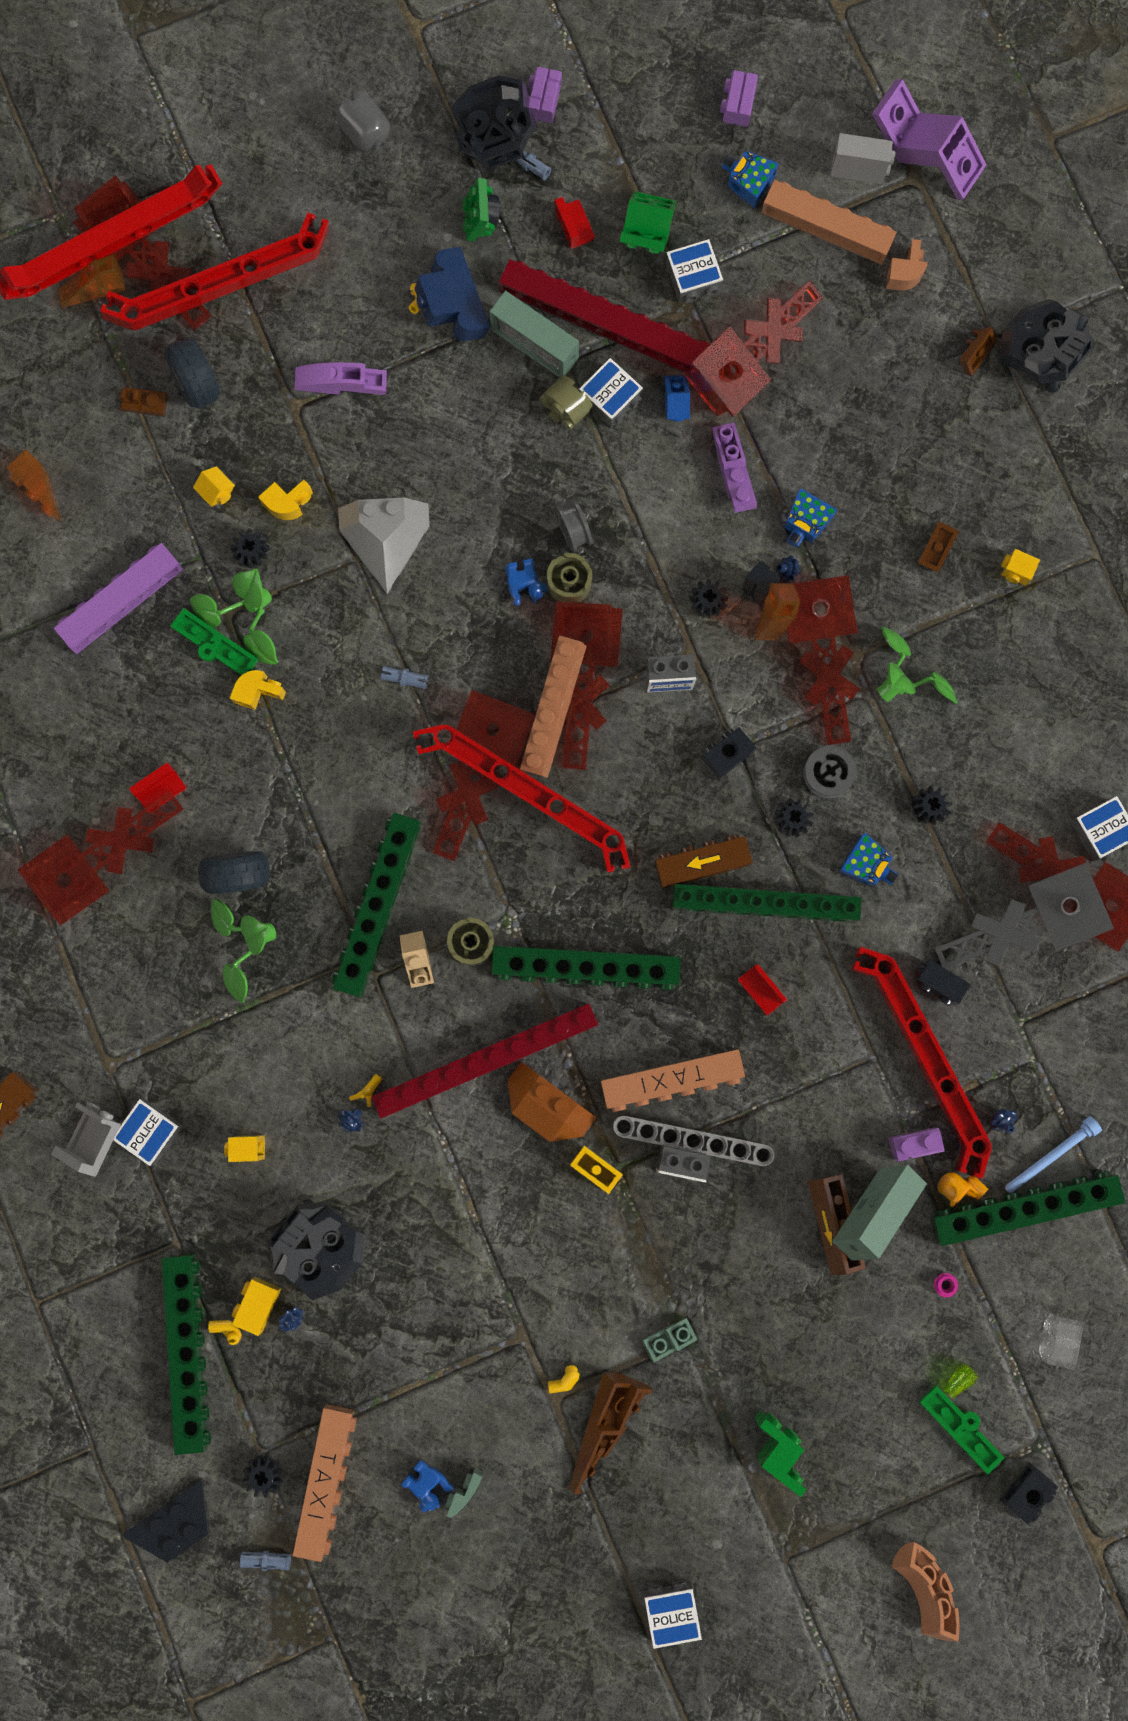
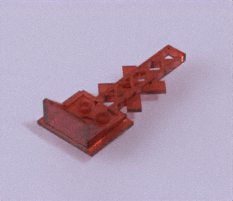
M115 175L73 208L78 217L73 224L81 233H84L142 201L125 181L121 183ZM155 231L103 258L111 267L128 253L136 263L128 262L127 277L151 280L150 292L166 286V281L173 283L192 275L191 268L171 267L168 265L169 242L155 241L153 248L146 240ZM141 242L143 243L142 251L132 250ZM146 258L153 259V265L146 264ZM190 290L186 292L188 295H194ZM202 304L192 308L198 309L203 313L195 321L189 317L190 309L179 313L194 331L211 318L210 313Z
M808 281L782 306L781 299L767 298L766 322L744 320V335H750L744 343L729 326L690 363L693 367L684 375L717 416L729 412L734 417L771 381V378L758 361L766 354L765 363L779 364L780 340L802 342L803 327L795 325L823 299L822 295L813 283ZM806 290L814 299L811 303L804 302V292ZM790 306L797 307V316L790 315ZM761 337L766 338V344L761 343ZM747 347L754 348V356L750 353ZM731 366L735 368L736 375L732 372Z
M849 575L782 585L780 588L789 644L811 641L813 654L807 650L799 661L800 664L813 672L817 677V681L804 698L815 706L819 701L821 702L827 745L851 742L844 696L852 700L860 688L841 675V671L854 652L844 645L837 652L835 637L858 633ZM821 603L824 605V615H817L815 613V604ZM829 638L830 644L825 650L818 645L817 640ZM825 656L831 660L828 665L822 661ZM830 686L836 689L832 695L827 692ZM832 701L840 707V712L836 718L828 713V707ZM837 724L843 729L844 738L833 740L831 730Z
M557 602L555 605L550 663L553 659L558 638L562 636L581 641L586 645L581 665H589V669L583 675L580 672L578 674L579 678L576 680L563 727L566 725L563 769L587 770L590 725L597 731L607 722L592 702L610 687L602 675L595 679V667H618L623 608H614L611 604ZM586 632L593 633V638L589 642L582 641V636ZM584 682L587 687L581 691L578 685ZM581 712L584 716L577 720L575 716ZM579 727L584 732V735L576 743L571 737L572 732ZM576 750L582 755L581 765L569 764L570 755Z
M472 690L456 730L517 767L536 715ZM495 723L499 726V733L496 736L488 735L487 727L490 724ZM461 760L449 765L457 782L458 789L436 799L441 812L450 810L433 853L455 861L471 820L473 819L475 825L489 820L480 801L481 795L501 787V785L485 775L482 777L481 773L477 770L471 772L472 767L469 765L466 767ZM477 774L479 780L472 782L470 776ZM465 802L468 809L462 811L459 805ZM460 817L463 827L461 830L453 833L450 826L451 820ZM450 838L455 846L452 855L440 850L443 841Z
M171 791L161 796L132 818L133 809L118 807L115 827L112 832L88 828L85 843H92L93 845L81 853L71 838L66 835L18 869L21 876L60 926L110 891L96 873L99 869L109 863L107 872L122 874L126 850L131 849L152 853L154 838H147L146 836L184 810ZM170 797L177 809L171 813L160 812L162 802ZM157 806V811H151ZM146 813L156 815L155 824L151 827L141 826L142 817ZM159 816H166L159 821ZM136 820H138V824H137V825L132 824V823H134ZM130 827L137 828L136 836L129 835ZM141 829H145V830H146V831H144L142 834H140V830H141ZM104 845L111 846L110 854L103 853ZM100 847L99 852H94L95 849ZM88 854L98 855L97 865L94 868L85 858ZM102 856L108 857L102 861ZM63 873L68 874L71 878L70 884L66 887L61 886L58 882L59 876Z
M1000 822L986 841L987 844L1023 866L1018 868L1021 883L1047 879L1086 863L1085 856L1059 860L1053 836L1039 838L1038 847ZM1000 830L1008 835L1009 843L1000 844L993 839ZM1024 845L1028 849L1029 856H1018L1015 847ZM1042 858L1043 864L1036 865L1035 859ZM1104 862L1093 878V881L1114 929L1097 935L1095 938L1119 952L1128 939V876L1107 862ZM1109 900L1115 901L1118 905V910H1108L1106 902ZM1077 904L1075 905V907L1072 909V911H1071L1070 913H1073L1074 911H1076L1077 906H1078Z

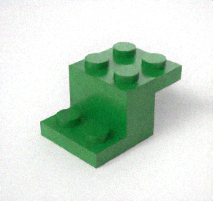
M634 191L629 200L620 242H623L629 248L640 246L646 248V251L651 253L663 252L668 242L677 200Z
M759 1411L754 1419L759 1427L771 1437L756 1457L761 1467L799 1497H802L807 1490L802 1483L804 1479L793 1468L795 1462L804 1452V1448L800 1444L802 1440L789 1427L784 1430L779 1420L770 1412H767L765 1415Z

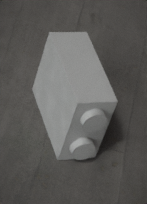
M840 133L833 154L830 176L882 184L884 177L889 176L891 165L894 162L895 151L892 150L893 141Z

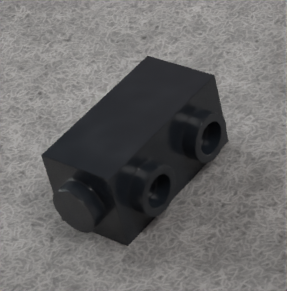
M932 960L925 963L921 962L915 971L917 975L915 982L920 984L918 988L928 994H931V992L940 996L938 1000L948 1006L952 1004L959 1005L971 986L970 983Z

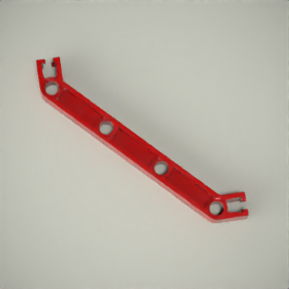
M212 164L206 165L204 170L200 165H195L182 181L23 265L3 267L0 270L1 276H4L0 277L1 296L4 300L26 298L37 294L204 205L223 183Z
M307 212L298 234L133 299L108 290L106 295L108 306L113 307V304L121 307V311L118 313L108 310L107 305L103 304L100 309L102 318L129 330H139L313 261L321 251L329 231V221L322 219L320 230L315 235L309 232L310 227H313L316 216ZM306 243H311L314 245L310 249L303 247V245ZM248 266H253L256 268L252 272H248L245 270V268ZM189 289L197 290L194 295L186 293ZM131 312H135L138 314L137 317L133 319H130L127 316Z
M438 725L413 731L415 740L419 739V734L433 733L436 742L435 745L423 749L420 745H417L418 754L440 749L445 750L600 847L607 872H613L615 869L614 865L610 864L609 853L620 850L623 859L621 869L630 868L624 838L613 827L449 725ZM442 729H446L451 733V739L447 743H442L438 739V733ZM497 765H504L507 768L505 777L498 778L495 776L494 768ZM560 800L562 802L563 808L560 812L555 813L551 811L550 804L552 801ZM609 835H616L618 838V842L614 847L606 845V838Z
M863 947L857 948L855 957L859 958L860 955H864L873 959L871 969L859 966L860 962L856 961L852 964L850 971L874 978L962 1146L955 1171L967 1173L965 1168L969 1158L974 1156L977 1157L975 1172H972L971 1176L983 1179L991 1153V1142L896 961L888 955ZM881 961L885 962L889 967L886 974H882L878 969ZM912 1020L919 1024V1031L917 1033L911 1032L909 1028ZM944 1080H947L951 1086L947 1093L941 1090V1083ZM976 1140H979L982 1144V1149L978 1153L974 1152L972 1144Z

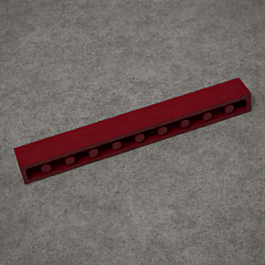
M509 259L499 280V292L504 293L506 290L526 304L696 378L702 379L711 360L714 347L708 342L693 339L686 332H677L670 329L665 323H656L644 314L633 313L624 305L610 303L605 297L594 296L582 287L576 288L571 286L564 279H555L548 276L543 270H534L522 261Z
M586 1004L374 1095L372 1100L380 1119H383L597 1027L598 1022L590 1004Z

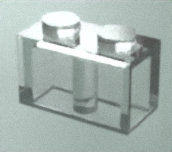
M1049 1313V1318H1046L1044 1322L1045 1340L1039 1348L1041 1361L1046 1364L1076 1370L1084 1322Z

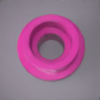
M941 1273L934 1280V1289L942 1297H951L957 1292L958 1282L953 1275ZM945 1280L949 1282L947 1289H943L941 1286Z

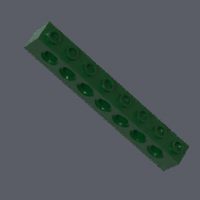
M395 812L392 818L388 817L385 825L386 837L380 840L377 852H380L378 860H374L369 873L372 874L370 883L366 882L362 891V895L365 896L362 905L358 904L354 917L357 918L355 926H351L347 934V940H349L347 949H342L339 961L342 962L339 971L335 970L331 980V984H334L333 989L362 999L422 826L421 821ZM396 834H403L405 837L404 842L400 845H395L392 842ZM390 855L397 857V862L392 867L385 865V859ZM382 877L389 878L388 887L384 889L378 888V880ZM374 899H380L382 902L381 908L377 911L370 909V903ZM373 921L374 929L369 933L363 932L362 925L364 922ZM358 943L366 944V952L362 955L355 953V946ZM350 965H357L359 968V972L355 977H349L347 974V969Z
M675 884L673 887L672 910L857 923L861 920L862 897Z
M494 946L492 975L497 976V980L510 981L511 977H520V981L534 982V978H543V983H557V979L567 980L566 984L580 985L581 981H590L592 986H604V982H613V987H627V983L636 984V988L650 989V985H660L661 990H674V986H679L681 957ZM514 958H519L523 962L522 968L518 971L512 970L509 966L510 961ZM540 959L546 963L544 971L536 972L533 969V963L536 960ZM566 961L570 966L569 971L564 974L559 973L556 970L557 963ZM584 962L590 963L593 967V971L589 975H584L579 970V966ZM605 964L615 966L616 973L613 976H606L603 973V966ZM629 965L638 967L639 975L637 977L631 978L627 975L626 968ZM653 966L659 967L662 970L661 978H652L649 974L650 968Z
M1110 1171L1096 1173V1178L1087 1179V1176L1072 1179L1073 1183L1065 1185L1064 1181L1050 1184V1188L1042 1190L1041 1187L1027 1189V1194L1019 1195L1018 1192L1005 1194V1199L998 1201L995 1198L981 1200V1205L973 1206L972 1203L959 1205V1210L951 1212L949 1208L935 1211L936 1215L930 1216L936 1244L942 1247L1125 1204L1119 1175L1110 1174ZM1097 1185L1099 1195L1094 1198L1091 1195V1189ZM1074 1190L1077 1198L1075 1202L1070 1203L1068 1194ZM1048 1196H1052L1054 1204L1048 1209L1045 1205V1200ZM1029 1201L1031 1210L1029 1213L1024 1214L1022 1205L1024 1202ZM1005 1206L1008 1209V1216L1005 1219H1001L999 1210ZM983 1212L986 1219L983 1224L979 1225L976 1222V1216L978 1213ZM957 1217H960L963 1221V1225L959 1230H955L953 1227V1221Z
M195 1254L166 1256L162 1258L174 1455L203 1453L208 1448V1445L211 1444V1432L207 1430L206 1420H209L210 1412L209 1406L205 1405L208 1384L203 1379V1371H206V1358L202 1356L201 1349L205 1344L204 1332H200L203 1310L198 1304V1298H201V1284L197 1283L200 1263L199 1259L195 1258ZM179 1274L186 1275L188 1279L186 1286L178 1283L177 1278ZM181 1298L188 1300V1310L180 1308L179 1300ZM182 1322L190 1325V1334H184L181 1331ZM183 1347H189L192 1350L193 1355L191 1359L183 1356ZM186 1371L193 1374V1383L185 1381L184 1373ZM186 1396H191L195 1399V1407L191 1408L186 1405ZM188 1421H193L197 1424V1432L188 1430Z

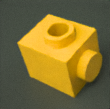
M216 466L202 471L193 488L212 507L220 503H226L230 499V493L235 485Z
M1014 549L1010 555L1006 554L1001 564V567L1004 569L1001 575L1006 577V580L1011 583H1020L1026 586L1032 580L1040 559Z

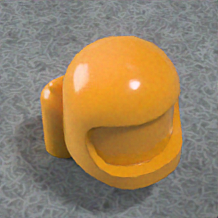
M954 1172L943 1175L937 1186L939 1193L943 1194L950 1201L949 1205L952 1208L965 1195L976 1198L979 1201L988 1190L977 1177L969 1176L964 1180Z

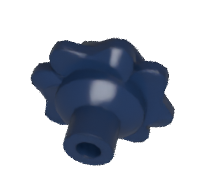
M789 555L787 558L783 557L782 563L776 565V571L779 572V577L783 579L784 583L795 580L799 573L798 560L794 559L793 555Z
M354 1108L352 1112L350 1110H341L338 1116L340 1120L339 1125L346 1132H360L361 1127L364 1125L360 1121L362 1112L358 1108Z
M997 1110L991 1121V1128L993 1130L998 1129L999 1131L1005 1129L1007 1133H1012L1015 1130L1013 1122L1017 1120L1016 1111Z
M294 1306L290 1310L287 1307H283L279 1311V1314L282 1316L278 1319L279 1329H283L285 1332L289 1330L294 1331L302 1324V1309Z

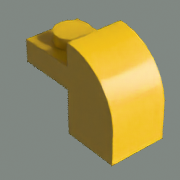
M305 480L301 481L288 494L274 482L258 498L261 504L274 517L281 520H293L302 515L299 505L306 504L313 492Z
M254 670L243 674L236 681L230 699L234 704L255 710L261 694L283 701L286 692L281 687V683L268 679V682H266L267 675L264 671Z

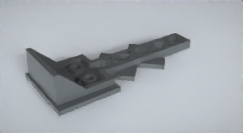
M1086 863L1029 885L1028 887L1037 905V908L1023 913L1026 905L1011 900L1002 922H997L977 913L971 927L980 931L935 948L942 967L948 970L986 954L988 955L985 961L1000 967L1009 945L1014 944L1035 953L1040 939L1034 937V935L1044 931H1048L1055 950L1059 951L1113 930V924ZM1067 901H1075L1078 905L1076 911L1067 913L1064 910V904ZM1039 913L1045 924L1041 927L1031 924L1034 916ZM1018 923L1025 925L1023 932L1016 929ZM989 935L995 936L993 944L987 941ZM970 940L981 943L978 951L975 953L965 950ZM950 948L959 951L954 961L946 962L943 951Z

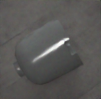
M366 91L359 92L358 95L360 97L353 101L348 98L336 112L338 119L335 120V123L358 150L362 152L379 151L386 145V140L390 133V123L372 96Z

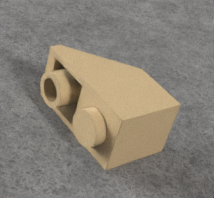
M423 931L400 935L402 956L411 988L434 983Z

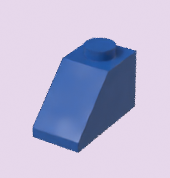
M664 376L667 420L679 422L684 419H690V390L687 376Z

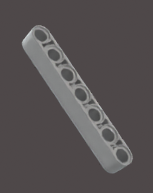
M619 1116L613 1122L614 1132L623 1138L759 1166L770 1165L774 1159L773 1149L760 1143L629 1116ZM620 1120H627L629 1122L630 1129L628 1132L620 1133L617 1130V1124ZM645 1124H649L653 1128V1134L649 1138H644L640 1134V1129ZM668 1129H672L676 1133V1138L671 1143H667L663 1138L664 1132ZM691 1134H696L699 1138V1143L696 1147H689L687 1145V1137ZM713 1139H719L722 1142V1148L718 1152H713L710 1149V1143ZM741 1143L745 1147V1153L741 1157H736L733 1153V1148L736 1144ZM761 1148H765L768 1152V1158L763 1162H760L756 1157L757 1151Z

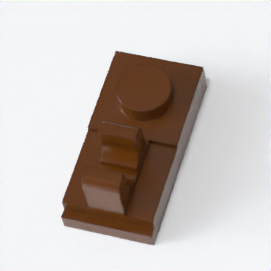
M984 327L983 330L975 329L973 333L976 339H967L968 349L963 352L960 358L964 374L973 376L997 341L991 327Z
M127 387L121 389L120 411L165 417L168 401L167 392Z
M938 521L918 564L939 573L959 530Z

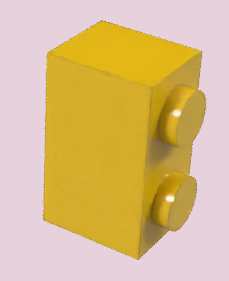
M265 1135L229 1137L228 1142H225L224 1154L225 1157H228V1162L259 1161L265 1159Z
M585 1145L570 1164V1166L608 1194L623 1175Z
M257 1277L251 1279V1282L247 1281L241 1292L244 1295L241 1305L237 1303L231 1317L235 1318L232 1325L257 1336L262 1334L281 1288Z

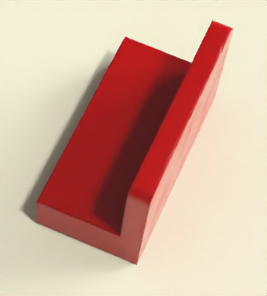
M563 197L555 199V212L570 248L572 249L595 240V235L580 200L566 204Z
M167 762L130 787L129 790L150 814L186 790L187 787L174 768Z
M758 964L754 965L737 979L766 1016L787 1001V998Z

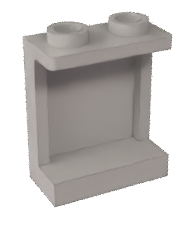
M87 1102L86 1105L77 1103L75 1107L84 1113L66 1149L55 1146L51 1155L77 1172L96 1177L121 1124L113 1120L114 1115L103 1110L99 1111L100 1107L93 1103Z

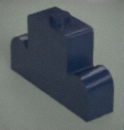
M461 246L440 250L432 264L431 273L420 275L414 289L417 295V305L419 309H422L426 323L430 327L454 322L453 333L459 340L470 341L484 338L490 326Z

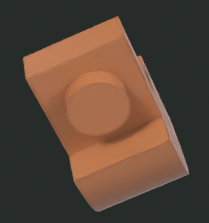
M912 239L908 248L907 260L892 258L888 267L886 289L908 290L920 282L928 262H922L924 249H920L921 240Z

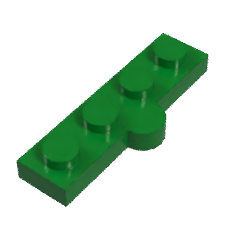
M184 608L170 626L199 647V657L205 662H213L217 659L242 676L252 671L259 661L258 658Z
M936 1384L919 1400L920 1404L987 1475L1005 1458L978 1430L980 1426L979 1416L971 1410L961 1412Z

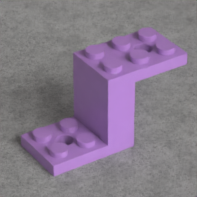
M895 79L872 115L885 139L893 141L892 150L895 151L898 163L940 167L956 199H964L986 167V163L963 117L920 113L903 79Z

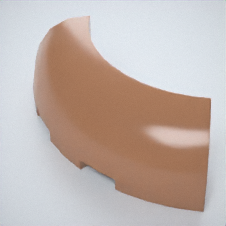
M910 1542L903 1545L895 1555L891 1568L897 1570L907 1579L916 1594L921 1613L920 1633L936 1639L958 1642L959 1611L958 1608L954 1607L951 1594L954 1590L946 1572L941 1571L935 1562L936 1558L919 1544Z

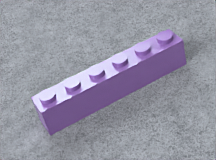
M162 543L155 545L147 551V555L141 560L137 559L132 562L127 571L116 575L108 586L98 589L94 593L93 598L79 604L75 612L69 617L65 616L60 619L54 629L69 648L78 654L180 573L183 568Z

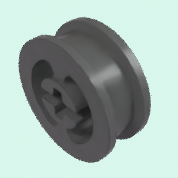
M573 497L569 499L570 503L561 507L558 504L554 505V511L569 548L572 552H576L577 547L583 544L590 546L593 544L584 514Z
M824 746L815 750L806 761L803 769V778L807 788L814 795L825 799L837 798L843 795L851 787L856 777V765L852 756L846 750L837 746ZM825 757L839 760L845 768L846 775L844 780L840 779L841 767L836 769L832 775H828L822 780L823 783L832 784L834 787L822 786L814 776L813 769L816 764L820 767L818 777H821L827 769L831 770L836 766V761L826 760Z

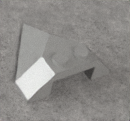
M408 498L357 500L338 508L339 531L388 595L396 578L401 574L416 550L422 536L430 527L428 503Z

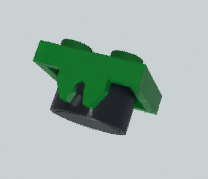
M484 178L476 180L462 201V210L465 211L463 231L466 232V241L475 242L478 236H491V232L495 231L499 220V198L497 195H493V188L487 186V179Z

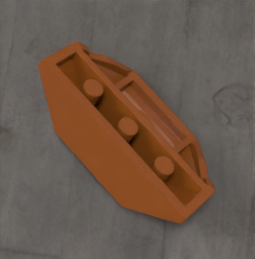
M522 1061L508 1079L512 1114L549 1142L583 1137L596 1119L594 1115Z

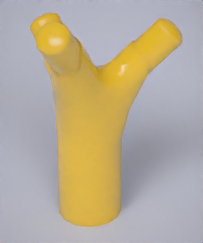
M375 1074L360 1092L349 1097L350 1101L366 1098L367 1107H371L373 1092L383 1079Z

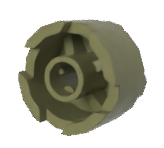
M562 375L542 394L539 400L545 407L549 408L550 412L548 414L554 422L559 423L561 421L568 430H571L590 412L593 405L584 391L580 393L577 388L572 386L575 383L572 379Z
M565 553L563 556L552 560L547 569L549 593L555 600L563 604H578L582 602L591 590L592 570L584 557L576 553ZM568 576L573 577L571 582L566 581V579H568Z
M471 917L462 919L453 924L448 932L447 945L449 952L456 961L463 965H480L488 960L493 952L495 944L493 933L488 925L480 919ZM474 936L477 944L475 946L472 945V948H468L465 940Z

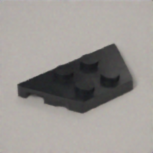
M203 1478L127 1530L123 1537L168 1563L210 1533L209 1520L207 1519V1502L204 1496L205 1484Z

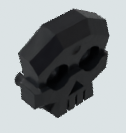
M499 75L469 86L451 107L460 132L457 134L459 149L465 157L478 161L487 170L496 168L498 165H504L506 162H512L514 159L518 160L525 157L523 153L524 148L531 135L537 129L534 115L529 110L528 91L523 80Z
M1051 299L1022 308L1003 330L1000 352L1001 364L1025 372L1026 378L1039 385L1046 384L1048 392H1057L1058 388H1061L1060 381H1066L1094 348L1092 335L1089 332L1088 317L1075 309L1069 308L1067 310L1060 303Z
M306 1199L302 1201L304 1204H298L267 1243L273 1273L287 1284L295 1283L313 1301L340 1291L362 1264L366 1234L362 1229L343 1220L340 1213L325 1201L314 1203L312 1200ZM333 1234L334 1238L328 1241L327 1236ZM306 1236L307 1241H302V1239ZM306 1263H311L309 1269L303 1268Z

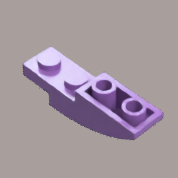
M336 362L304 365L295 368L294 390L338 395L340 390L385 395L387 370L368 369L362 363Z
M735 423L712 427L721 473L734 513L757 508L756 498L745 465L746 459Z

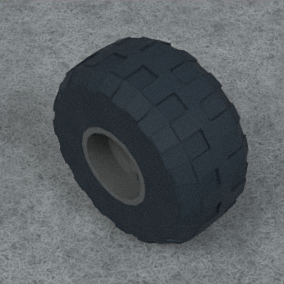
M185 337L168 345L164 351L167 364L189 406L199 409L217 401L220 395L219 386L196 340Z
M248 851L202 859L198 866L200 887L207 894L232 893L267 885L270 879L268 858L262 851Z

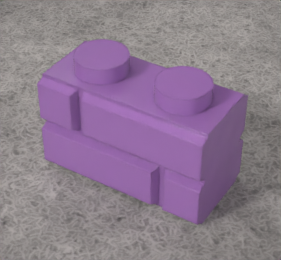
M537 67L535 74L530 75L528 89H531L530 95H528L529 110L537 121L553 123L562 84V73L560 71Z
M734 70L732 71L731 79L726 78L724 92L728 93L727 99H722L720 113H724V123L749 126L758 80L757 74H745L744 72Z
M933 1127L888 1137L894 1161L899 1162L908 1160V1158L912 1159L944 1152L939 1128Z

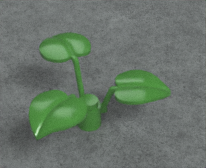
M258 569L239 572L233 576L232 584L234 590L244 600L227 608L217 610L216 602L211 597L203 594L195 595L190 599V604L196 617L212 628L220 625L219 615L244 604L249 612H257L249 628L250 634H246L243 638L245 647L250 654L258 658L262 663L274 665L279 662L270 637L263 631H254L260 616L264 613L263 608L272 600L270 593L265 588H262Z
M883 626L879 628L882 630L888 644L895 651L899 652L900 656L896 664L892 662L888 664L887 680L877 688L879 695L885 701H891L899 693L901 695L905 692L914 694L916 692L915 687L931 682L942 695L953 701L954 705L958 703L949 682L936 672H932L930 677L912 683L899 668L905 655L908 657L911 655L908 644L895 631Z
M213 898L211 917L217 932L226 937L230 935L231 931H241L249 949L248 952L233 963V966L226 964L223 969V979L227 990L236 1000L244 1003L248 992V983L238 965L251 954L257 955L261 953L265 943L276 939V931L271 923H262L249 915L241 919V927H235L233 925L234 917L227 905L219 899Z

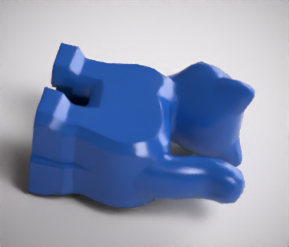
M533 559L523 560L524 570L521 571L516 570L517 562L509 563L505 567L509 592L514 599L513 604L515 606L521 603V597L518 592L529 588V595L534 603L547 592L546 584L538 580L537 573L534 570L535 564Z
M420 1459L414 1467V1470L419 1472V1477L415 1478L410 1473L401 1486L411 1490L413 1495L419 1499V1509L425 1513L440 1507L441 1501L434 1493L430 1492L437 1484H440L447 1492H452L454 1486L448 1483L445 1476L437 1468L428 1465L424 1460Z

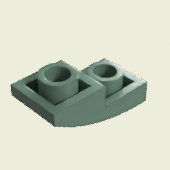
M684 1318L641 1341L651 1361L656 1362L670 1353L679 1351L695 1342L697 1338L687 1318Z
M474 1468L473 1474L468 1473L464 1481L463 1488L466 1491L456 1488L455 1494H449L445 1504V1508H448L447 1517L452 1518L468 1503L480 1484L483 1471Z

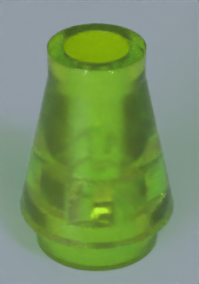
M968 1364L958 1365L943 1389L954 1399L957 1395L976 1384L975 1380L979 1376Z

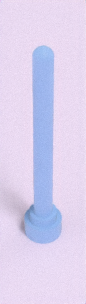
M1087 1117L1082 1121L1083 1124L1080 1126V1130L1005 1186V1190L1008 1193L1014 1192L1086 1136L1095 1137L1102 1131L1100 1125L1093 1117Z

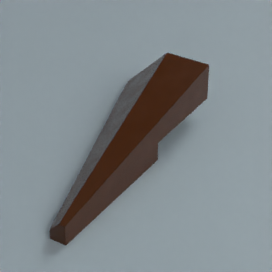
M603 1372L568 1488L573 1494H580L582 1492L581 1485L588 1475L593 1476L596 1470L594 1467L601 1457L606 1458L627 1428L625 1424L633 1412L638 1413L640 1410L638 1404L645 1394L650 1395L653 1389L649 1385L621 1373Z

